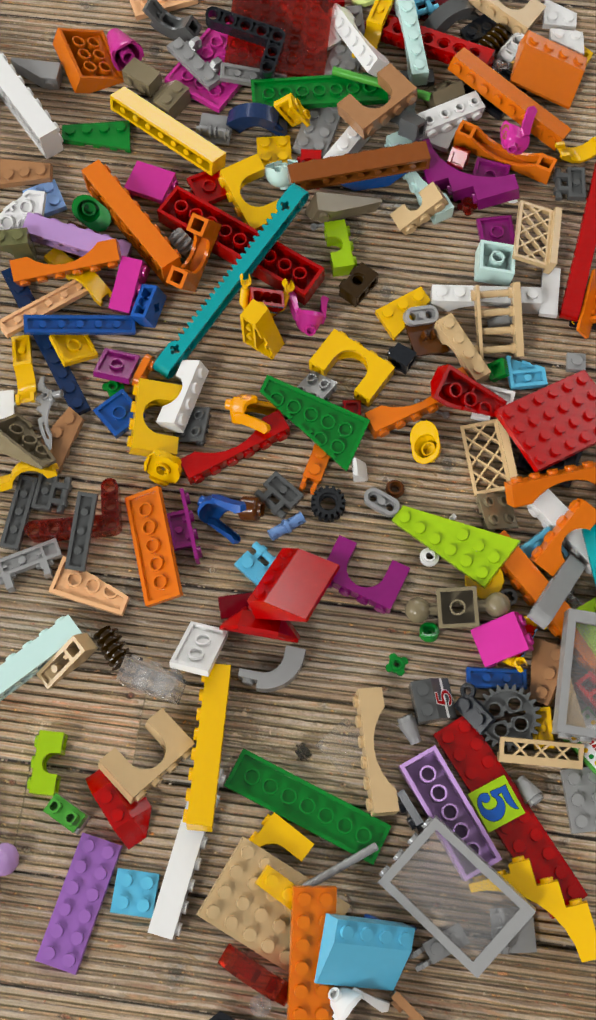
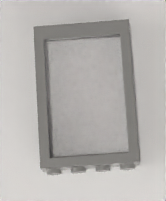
M572 608L564 612L552 734H557L560 739L571 740V737L579 738V742L583 743L596 741L595 612Z
M437 815L433 819L429 816L421 825L424 828L419 835L415 832L407 841L409 844L405 851L400 849L393 857L395 862L391 867L386 865L378 875L381 878L378 883L478 978L536 913V908Z

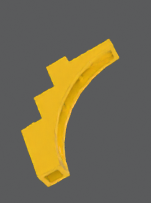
M524 855L511 858L512 862L508 863L510 872L506 873L505 869L497 871L522 896L537 903L555 917L575 944L581 962L596 959V930L587 900L582 901V898L569 900V904L565 905L558 879L553 880L552 876L540 879L541 883L537 884L530 859H525ZM484 874L472 877L473 881L469 882L471 892L501 891L487 877L485 878Z

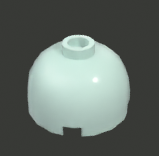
M287 159V162L280 160L267 164L265 167L267 181L274 187H280V190L288 189L290 183L287 165L296 163L298 160Z

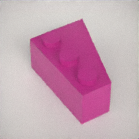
M126 256L121 257L108 306L111 311L125 315L131 314L141 285L146 283L150 268L143 260Z

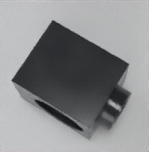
M398 342L395 347L389 349L386 356L395 369L406 375L415 362L417 353Z

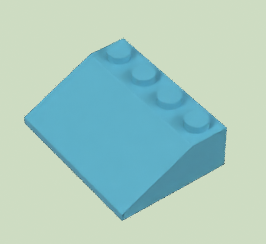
M326 913L314 983L394 991L411 954L415 928L403 922Z

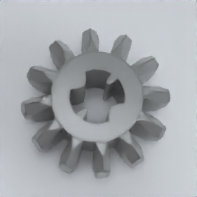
M177 228L168 239L184 258H188L193 240L182 228Z

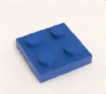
M123 388L93 410L94 414L116 439L129 430L130 418H133V412H130L133 400Z

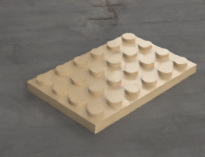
M242 837L196 915L289 973L291 910L256 885L255 882L267 865L271 866L296 886H301V884L310 879L250 840ZM337 897L336 914L346 915L351 905Z

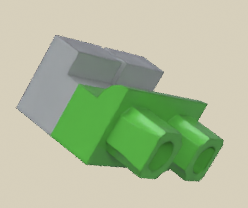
M55 793L43 810L77 835L80 834L91 818L57 793Z

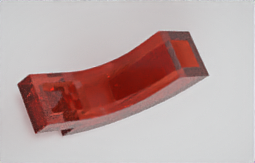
M229 943L218 964L255 991L273 1002L275 1001L285 1006L288 1001V981Z

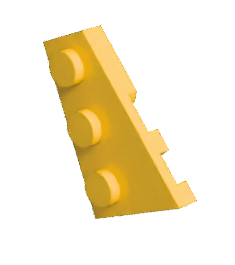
M419 287L375 310V315L392 340L395 341L398 335L406 329L403 321L404 312L411 307L429 305L430 298L423 288Z

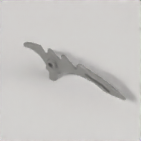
M43 375L37 387V391L42 394L36 397V400L42 405L38 406L36 410L43 415L38 418L39 429L46 446L51 450L52 433L48 425V415L52 403L57 398L63 397L64 393L62 390L48 389L45 386V376ZM43 424L45 425V429L49 436V439L46 436Z

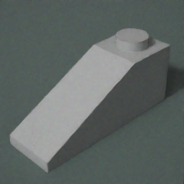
M11 57V63L18 74L43 89L60 90L64 75L60 63Z

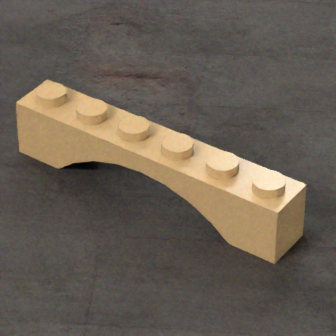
M382 687L361 688L356 691L352 701L353 707L357 708L355 725L360 731L358 747L362 748L363 756L360 757L361 768L365 769L366 776L363 777L364 790L368 791L366 809L370 811L371 817L396 815L399 812L397 790L382 773L374 750L375 726L379 715L385 707Z

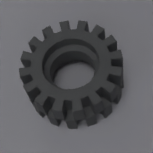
M325 485L324 489L319 487V491L316 490L311 498V510L314 512V516L318 517L320 521L323 519L326 523H328V520L334 522V519H340V515L342 516L345 510L346 500L344 499V494H341L339 488L336 490L335 486L329 488V485ZM325 498H331L335 501L336 505L332 510H325L321 506V501Z

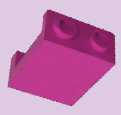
M137 160L124 188L129 191L132 200L134 196L157 202L161 206L178 185L175 172Z
M513 611L470 630L484 667L492 668L497 666V663L526 651L534 650L532 646L534 640L525 629L527 624L522 614Z

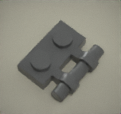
M567 167L566 173H561V168H555L553 174V182H555L553 194L555 195V200L561 201L562 195L567 194V200L585 201V167ZM562 181H566L567 186H562Z
M277 471L263 483V487L267 489L265 493L259 489L254 493L256 497H259L271 509V513L274 516H278L281 519H284L287 515L282 510L285 506L292 510L304 498V495ZM272 495L279 500L277 504L270 499Z
M40 473L31 508L33 510L51 512L54 505L58 506L56 513L63 515L69 503L67 501L69 492L72 491V478L65 477L64 483L59 482V475L47 479ZM57 490H61L60 499L55 498Z

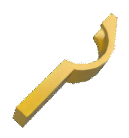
M375 0L366 20L364 37L376 49L378 48L382 29L394 0Z
M596 136L577 147H566L564 141L556 142L554 145L560 153V159L570 163H582L596 156Z
M55 248L43 256L45 262L53 265L74 261L62 250ZM89 270L79 276H73V274L66 275V279L69 281L74 279L81 283L99 306L103 305L101 299L106 295L111 298L112 291L95 272H90Z
M30 335L11 337L12 356L18 388L15 402L16 405L27 402L34 403L36 401L37 386L33 369Z
M21 461L12 469L11 474L0 477V492L12 489L14 479L20 473L26 471L39 472L47 479L58 476L56 471L59 468L58 464L54 463L41 470Z

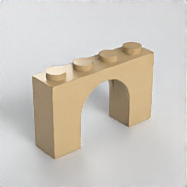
M469 0L472 6L496 23H501L510 33H520L519 35L521 33L525 35L539 20L546 8V5L538 0H530L524 8L518 10L507 8L499 0Z
M163 708L149 718L145 725V729L158 741L163 749L164 758L160 764L150 769L136 768L127 761L116 747L99 760L98 768L130 804L135 800L138 802L147 795L146 791L151 786L153 788L158 786L163 780L162 777L167 772L171 774L177 769L178 763L182 759L186 761L190 758L192 747L195 746L194 741Z

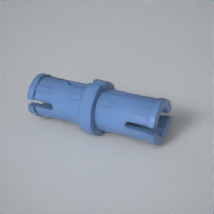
M298 512L291 518L283 519L280 524L267 530L268 535L272 541H275L286 533L290 534L293 529L306 523L303 514Z

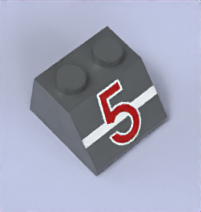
M429 678L410 682L408 687L418 726L457 719L448 678Z

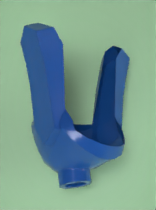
M217 494L206 497L201 496L197 504L199 506L197 510L198 518L221 533L232 544H239L241 537L219 519L227 511L235 514L245 511L246 503Z

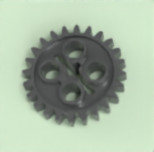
M505 684L504 689L501 690L500 686L497 685L496 692L490 688L489 692L491 695L482 694L486 699L485 701L478 700L488 711L492 705L500 706L501 711L499 715L494 716L496 719L505 717L506 712L510 715L521 711L526 712L524 715L512 717L510 723L506 720L494 723L484 734H480L487 735L485 742L493 740L492 747H495L497 743L499 744L500 736L496 734V727L501 724L507 727V733L503 735L505 737L533 739L532 733L538 735L534 728L541 727V724L536 722V719L542 718V715L536 714L540 707L533 706L537 700H529L531 693L529 692L524 695L523 687L516 691L515 684L512 686V689H509L508 685ZM512 699H517L521 705L519 709L512 710L509 708V702ZM518 719L526 720L527 727L524 730H518L515 727ZM505 741L504 745L507 746L508 751H511L512 745L515 744Z

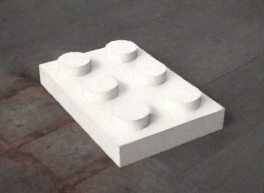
M191 621L169 662L170 668L209 677L228 637V631L219 630V627Z

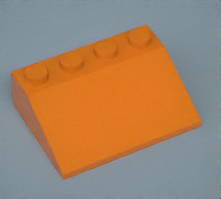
M57 28L53 46L74 93L90 94L124 82L122 71H118L112 63L108 41L103 30Z
M528 30L519 42L509 82L569 109L585 72L588 58Z

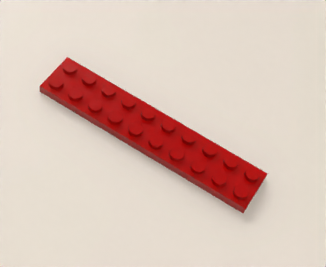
M463 716L433 734V737L470 793L505 775L525 811V814L494 830L510 856L514 858L524 855L525 859H530L537 884L541 883L540 879L552 876L553 880L558 879L565 905L569 904V900L576 898L584 899L588 896L529 805L525 804L519 790L502 764L498 762L496 755L488 743L485 742L484 737ZM547 911L551 919H554L555 917Z

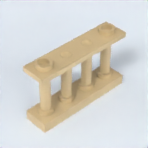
M512 282L507 289L480 291V286L475 285L473 290H471V301H474L477 342V345H474L482 359H484L483 354L511 352V354H514V358L523 357L524 339L520 282ZM507 296L511 298V306L508 308L481 310V298ZM502 315L512 317V324L509 326L482 328L481 317ZM510 334L513 335V343L510 345L483 347L482 336Z

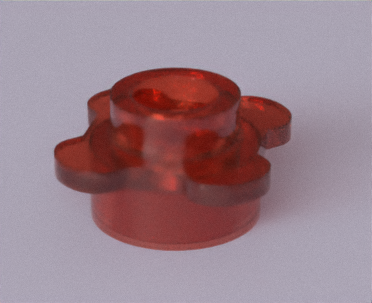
M470 197L463 198L461 203L457 204V209L464 212L466 216H470L472 211L478 208L477 204H473Z

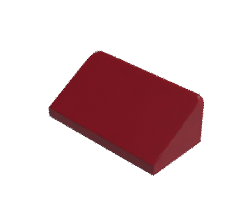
M252 592L218 597L221 619H227L243 607H248L247 600Z

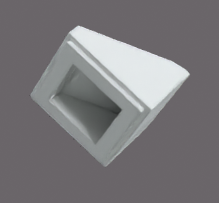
M353 458V481H368L366 463L358 458Z

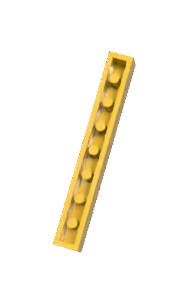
M124 86L110 95V109L209 175L213 176L225 167L226 152Z
M214 664L209 677L201 675L204 689L199 691V701H202L201 708H197L196 720H199V728L195 727L194 740H197L196 747H192L191 760H194V767L189 768L188 780L192 781L191 788L186 790V801H189L188 809H184L183 822L186 823L187 830L213 832L231 665Z

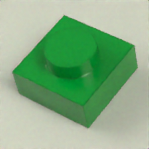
M502 357L487 364L491 371L490 381L497 382L510 376L507 359Z

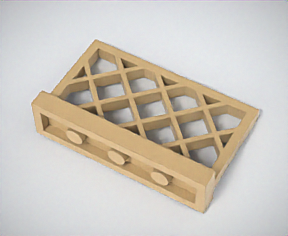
M520 200L512 259L543 268V273L550 274L557 265L563 208L555 207L554 210ZM523 207L529 209L531 214L527 215ZM539 213L548 215L547 219L543 220ZM534 216L539 223L534 224L530 218ZM526 221L530 227L526 229L522 222ZM542 226L546 233L542 234L537 227ZM533 230L537 237L533 238L529 231ZM523 234L528 239V241L525 243L520 238V236ZM541 240L544 247L541 248L536 241ZM532 244L536 251L531 252L527 245ZM522 248L527 255L518 254V250ZM539 253L543 261L537 260L534 255Z
M498 418L460 426L474 497L482 493L505 492V486L499 487L494 484L496 479L501 476L506 481H510V478L518 476L507 431ZM494 425L495 432L492 436L483 432L486 426ZM473 429L478 433L471 440L466 437L465 431ZM480 434L489 439L484 447L475 442ZM491 441L499 445L496 453L486 449ZM473 445L481 449L477 457L469 453ZM483 452L493 456L488 464L479 459ZM495 458L503 464L499 471L490 466ZM476 462L485 467L480 475L472 469ZM487 469L496 473L492 481L482 477ZM480 479L489 484L485 490L477 491L476 485Z

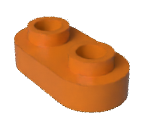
M146 354L133 376L132 386L138 383L139 378L148 379L150 371H154V356Z

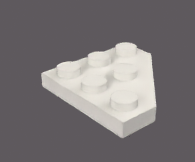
M26 190L19 199L11 202L0 213V230L22 228L28 212L33 214L39 213L44 216L47 193L44 191Z

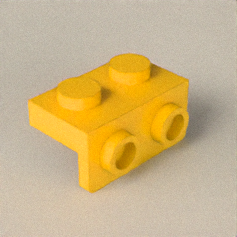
M292 93L274 101V108L292 127L302 122L306 127L310 126L311 115L309 110L305 109L301 105L300 100L295 98Z

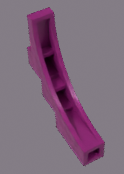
M429 138L422 140L426 141L431 157L429 169L424 170V177L422 179L428 185L434 182L440 190L447 189L448 196L452 195L453 202L471 197L473 204H477L478 210L519 199V186L515 174L501 177H482L461 172L439 157L433 149Z

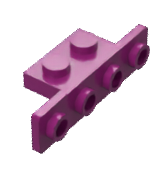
M179 488L184 509L167 513L174 551L192 547L196 564H200L199 558L203 556L201 547L196 546L195 540H198L199 537L197 529L192 528L191 522H194L195 519L193 511L188 510V504H191L189 493H185L183 488Z

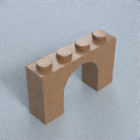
M391 63L377 73L378 85L391 96L388 103L384 106L367 108L351 94L337 103L338 115L364 140L374 135L379 128L387 125L392 118L400 115L405 108L413 105L418 99L417 87Z

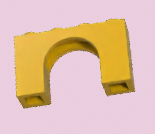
M255 154L221 169L218 181L222 188L225 187L228 201L230 203L233 202L236 216L240 217L245 224L256 230L263 231L262 225H268L266 219H272L271 213L276 214L278 212L276 209L278 200L265 206L255 207L246 203L240 194L246 184L265 175V167L258 154Z
M334 329L309 360V369L326 376L331 368L342 359L353 358L360 361L365 366L367 374L355 388L354 398L361 400V403L370 407L394 375L395 367L390 361L380 358L376 352L364 348L360 342L350 339L346 333Z
M139 378L138 383L134 384L132 395H135V401H132L130 412H133V418H130L128 428L131 430V436L127 438V447H130L129 454L148 457L155 449H160L173 456H177L179 437L158 434L150 430L145 424L143 412L150 407H162L174 401L180 394L182 385Z
M275 812L272 816L267 814L261 822L263 825L259 833L255 831L249 838L251 842L261 848L266 845L281 846L300 862L304 860L314 846V843Z

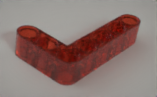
M107 478L101 483L102 515H95L94 524H97V527L92 530L91 538L117 536L122 531L121 490L117 481L113 478ZM109 487H115L113 491L107 492ZM111 504L116 505L112 510L107 509ZM73 517L32 520L25 525L24 531L30 540L36 543L45 542L53 538H57L58 541L70 540V528L72 527ZM116 522L115 527L108 528L110 523ZM59 527L55 533H50L52 528ZM34 529H39L38 533L31 534Z

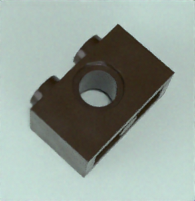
M361 262L358 267L355 266L351 270L350 276L347 279H343L339 284V296L354 307H357L378 283L379 274Z

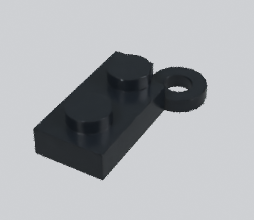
M464 683L460 688L462 697L453 706L479 734H484L496 718L475 698L476 687L472 683ZM467 687L471 689V693L469 695L466 694Z

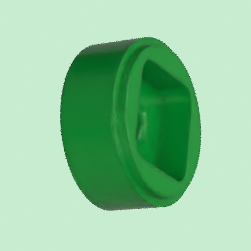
M432 622L423 623L419 629L420 638L425 642L436 641L439 637V627Z

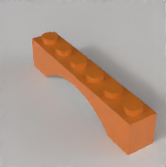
M462 120L455 132L453 146L458 145L472 151V154L487 160L511 165L510 170L547 185L554 172L558 159L544 153L523 152L519 155L509 153L503 149L501 144L486 135L479 126Z
M115 238L97 242L87 254L65 264H44L34 261L29 257L9 261L13 281L17 285L25 287L36 281L38 283H45L51 278L64 279L66 275L70 274L79 276L89 270L90 272H98L104 267L109 269L117 268L122 256L119 242Z
M463 367L458 368L459 371L468 376ZM430 396L422 402L410 406L388 407L381 405L366 412L364 417L370 420L368 429L374 439L379 436L382 438L388 435L390 431L394 429L399 430L408 422H416L427 413L432 414L444 405Z
M585 461L579 466L566 465L561 470L548 469L546 473L528 474L529 477L524 478L521 476L512 477L510 481L504 482L506 502L514 508L533 504L547 489L570 480H585L596 485V462Z

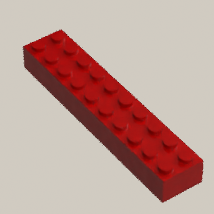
M178 185L157 209L159 223L173 231L177 228H182L193 241V233L186 230L192 213L221 224V229L211 252L234 265H237L236 258L242 259L240 253L246 254L244 248H250L249 242H255L253 236H259L258 230ZM276 242L251 275L280 291H284L282 286L283 279H287L288 285L292 280L295 285L293 291L296 293L298 302L306 305L324 281L325 268L285 245Z

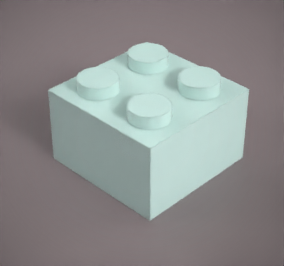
M480 240L475 252L474 281L509 286L515 275V259H512L514 245Z

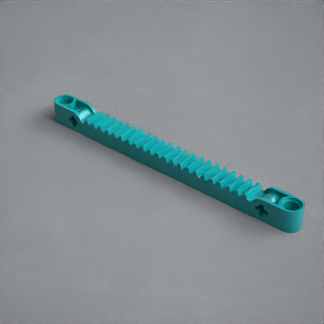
M292 183L276 204L278 212L276 214L271 213L272 219H266L268 225L263 224V231H257L259 236H253L255 242L250 241V248H244L246 254L240 253L242 259L236 258L237 265H231L233 271L227 270L229 276H223L224 282H218L220 288H213L215 294L210 293L211 299H205L207 305H200L202 311L197 310L198 316L191 317L194 322H187L189 328L183 327L185 333L178 334L180 340L172 341L165 347L153 364L154 370L167 379H171L176 374L182 360H186L242 287L240 274H243V280L248 279V274L251 276L306 204L310 196L308 191L296 183Z

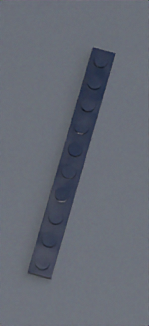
M11 267L1 271L19 309L35 301L28 286L21 287L13 281ZM33 335L56 383L64 393L68 406L79 415L91 411L70 367H64L49 340V335Z

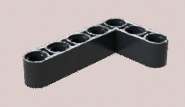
M211 6L207 8L205 17L208 28L266 47L260 62L259 75L261 79L273 78L284 48L285 32L281 28L218 7Z

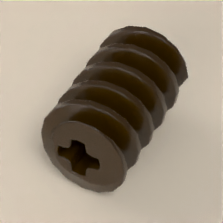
M497 23L476 44L498 52L500 47L509 40L507 30L501 23Z
M106 626L97 631L93 637L95 640H98L97 645L101 647V652L105 654V659L109 660L108 665L113 667L112 671L127 665L133 658V655L126 656L130 651L129 648L122 649L126 642H118L122 638V635L115 636L118 628L111 629V626Z

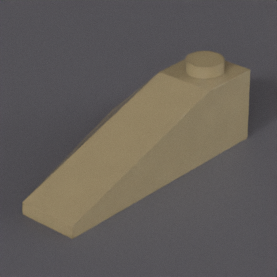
M315 192L305 210V215L312 220L320 222L334 221L375 212L382 203V199Z
M15 413L0 420V453L41 470L56 463V459L48 447L41 443L39 434H35L32 424L23 416Z

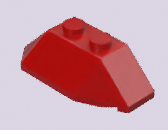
M249 605L248 607H243L222 622L219 630L298 643L300 640L299 633L290 621L256 619Z
M100 769L85 779L102 812L128 850L147 838L152 806L146 796L139 802L135 800L130 804Z

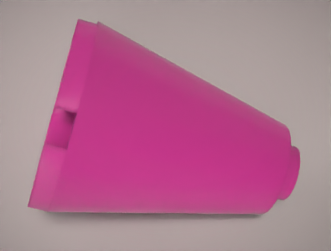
M113 28L107 33L111 60L118 71H122L133 57L140 61L142 57L144 58V52L140 44L120 29Z

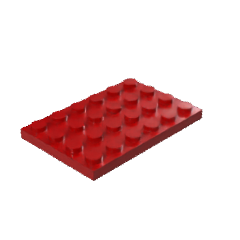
M585 370L504 405L494 412L534 472H540L596 445V384Z

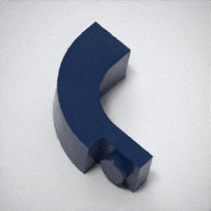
M244 103L235 106L229 111L226 123L228 127L238 133L249 127H262L277 136H286L289 124L279 116V112L274 107L261 103Z

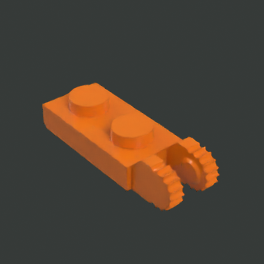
M316 444L313 447L299 487V491L303 492L307 481H312L311 495H314L318 485L321 484L331 458Z

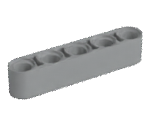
M569 554L564 559L565 562L551 578L527 615L530 620L542 629H545L553 620L586 567L585 564L572 554Z

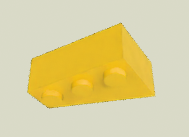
M252 299L240 314L243 342L273 360L285 343L267 306L263 302H257Z

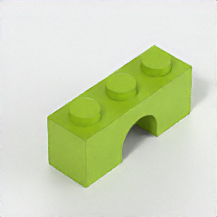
M345 219L324 222V236L327 247L336 246L340 248L339 251L330 253L333 277L350 275L351 270L355 266L357 267L356 256L352 255L354 251L353 241H349V236H351L350 227L346 226Z
M40 730L39 735H36L34 742L36 754L31 759L33 771L32 776L27 781V789H29L30 794L53 797L55 793H59L61 776L50 774L47 770V762L55 755L65 756L68 735L64 732Z

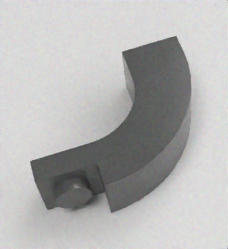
M148 0L142 9L152 20L150 25L155 30L174 40L180 37L184 42L190 41L199 35L203 27L193 15L181 18L170 14L157 0Z
M448 0L435 9L422 26L445 33L455 22L462 19L474 21L479 15L475 11L476 8L468 0Z

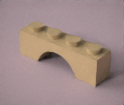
M450 313L437 320L434 331L442 345L445 344L452 349L460 366L465 369L470 378L478 383L487 381L491 374L490 369L453 314Z

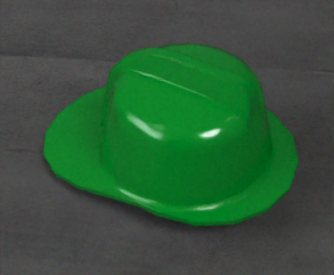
M80 195L73 200V215L89 229L101 232L110 226V212L97 199L89 195Z

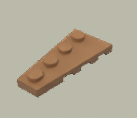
M0 159V189L53 181V166L51 163Z

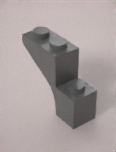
M416 102L405 108L400 115H396L391 119V122L398 124V135L414 142L425 136L427 120L415 112Z

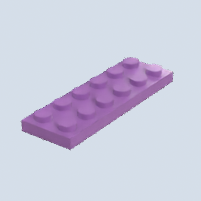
M82 832L35 961L77 975L123 848L122 845Z

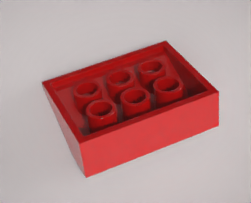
M282 548L247 602L256 619L307 622L340 569V566L299 548Z

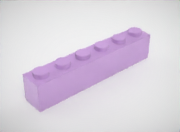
M28 212L22 227H27L33 242L81 257L87 254L97 242L114 239L110 235H101L91 229L78 228L72 223L65 224L58 219H49L39 213L33 214ZM116 239L119 242L121 256L130 257L132 253L131 243L124 239Z

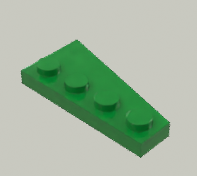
M129 121L62 125L64 144L92 145L94 148L106 147L113 151L120 149L131 153Z

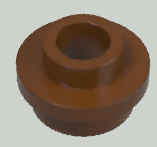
M398 480L389 481L385 488L386 493L396 499L400 498L405 490L403 483ZM395 487L398 489V492H393L391 489Z

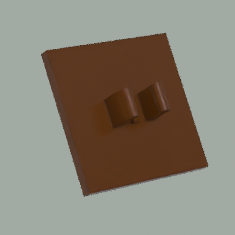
M436 321L429 325L414 327L405 324L412 350L417 353L416 357L449 352L447 345H442L435 334L434 326Z

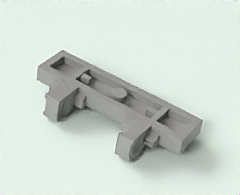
M198 36L186 42L178 37L168 44L167 50L208 91L222 83V81H219L220 76L218 73L223 61L216 57L210 63L208 61L205 62L197 54V50L202 48V41Z
M57 538L0 558V585L5 584L6 590L9 593L17 591L14 587L13 579L17 578V574L33 568H37V570L42 568L46 579L54 577L50 566L55 565L54 560L63 557Z

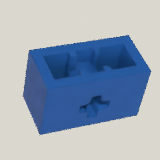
M142 284L130 316L140 326L155 328L167 296L157 285Z

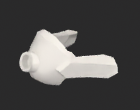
M333 987L328 992L330 1006L334 1012L332 1016L334 1020H346L361 999L368 1002L381 1013L388 1012L389 1001L369 995L356 987L353 989Z

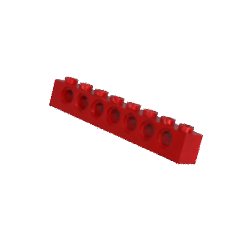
M388 15L382 29L380 41L405 49L399 19ZM419 25L426 57L450 64L453 57L465 47L488 66H492L495 54L494 49Z

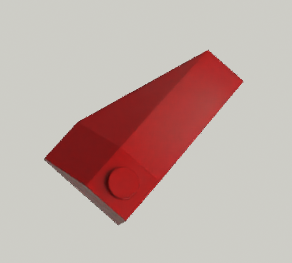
M450 364L438 366L430 382L431 397L446 407L496 417L494 414L495 410L507 403L506 400Z

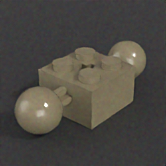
M476 586L436 588L437 603H428L420 597L412 598L405 606V614L409 620L415 623L425 621L429 615H438L439 629L480 626L479 612H487L492 617L499 618L508 614L511 602L501 592L490 594L486 600H477ZM455 602H459L460 605H463V609L460 610V613H456L455 610H452V606L455 605Z

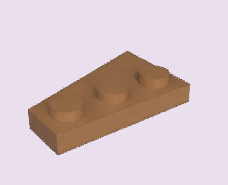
M70 407L50 428L52 433V449L50 452L56 459L59 467L56 470L59 473L62 472L63 464L70 455L72 444L77 439L85 421ZM41 438V443L43 445H46L43 438Z
M534 637L530 679L531 696L529 699H536V703L551 707L557 688L561 646Z

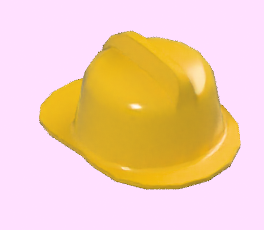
M427 420L416 423L410 433L413 458L420 464L434 463L440 456L442 448L438 430L432 422Z

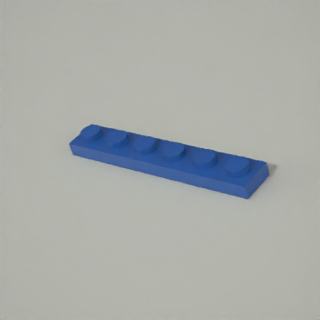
M23 315L24 335H135L136 333L135 320L130 315Z

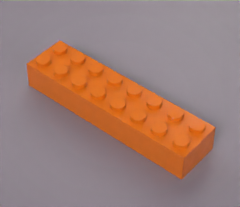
M98 159L82 169V175L90 195L109 210L113 223L166 287L170 285L166 283L172 265L178 267L182 265L180 261L182 257L179 251L171 247L169 239L161 235L159 227L151 223L149 215L141 211L139 203L131 199L129 191L121 187L119 179L111 175V171L106 164L103 165Z

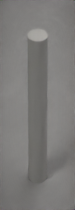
M375 842L304 882L301 886H317L378 851L377 844Z

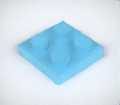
M118 868L110 912L152 918L156 905L160 874Z

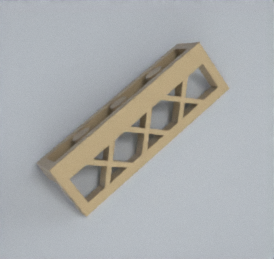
M500 736L499 751L496 752L498 762L583 770L584 744ZM505 741L513 742L518 749L514 752L504 751ZM528 744H534L539 751L535 754H528L523 751V748ZM549 746H555L559 753L556 756L546 755L544 750ZM571 747L578 748V758L567 757L565 752Z

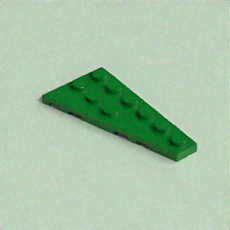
M267 375L259 391L260 394L347 472L370 420Z

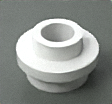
M429 548L423 549L420 553V562L424 566L432 567L439 561V556ZM431 554L433 558L427 559L426 555Z

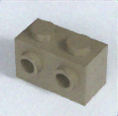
M135 57L122 70L125 84L134 87L141 94L149 97L163 84L161 72Z

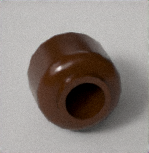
M243 496L239 500L246 503V510L236 513L241 520L256 522L264 516L265 504L259 497Z

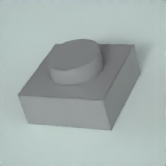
M567 352L566 372L577 373L582 370L586 371V354Z

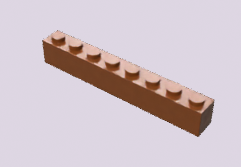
M415 141L409 144H398L392 147H381L375 150H364L358 153H347L341 156H330L324 159H313L306 162L287 165L288 179L290 185L296 183L305 190H312L429 169L431 157L426 141Z

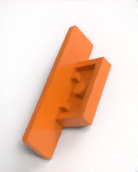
M596 269L591 271L576 328L585 339L589 338L592 324L596 323Z

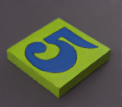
M505 775L467 794L487 833L525 814Z

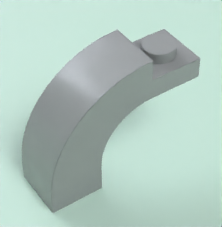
M286 645L283 660L276 669L262 673L240 668L238 678L242 680L241 683L246 685L257 683V692L280 690L293 682L300 673L304 664L306 649Z

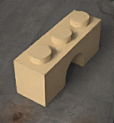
M431 182L418 192L422 198V204L417 210L411 211L408 206L403 204L390 214L398 229L407 236L413 233L418 226L428 222L434 214L441 212L449 204L440 188L434 182Z

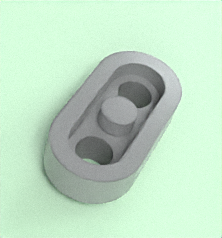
M433 305L411 307L404 312L403 321L410 327L429 325L438 319L439 312Z
M369 488L364 494V503L369 508L386 517H394L398 513L400 504L396 498L377 488ZM375 497L376 501L373 502L370 498ZM391 506L393 510L389 511L386 507Z

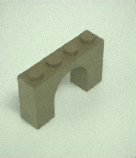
M27 227L0 230V251L12 254L15 259L29 257L37 261V252Z

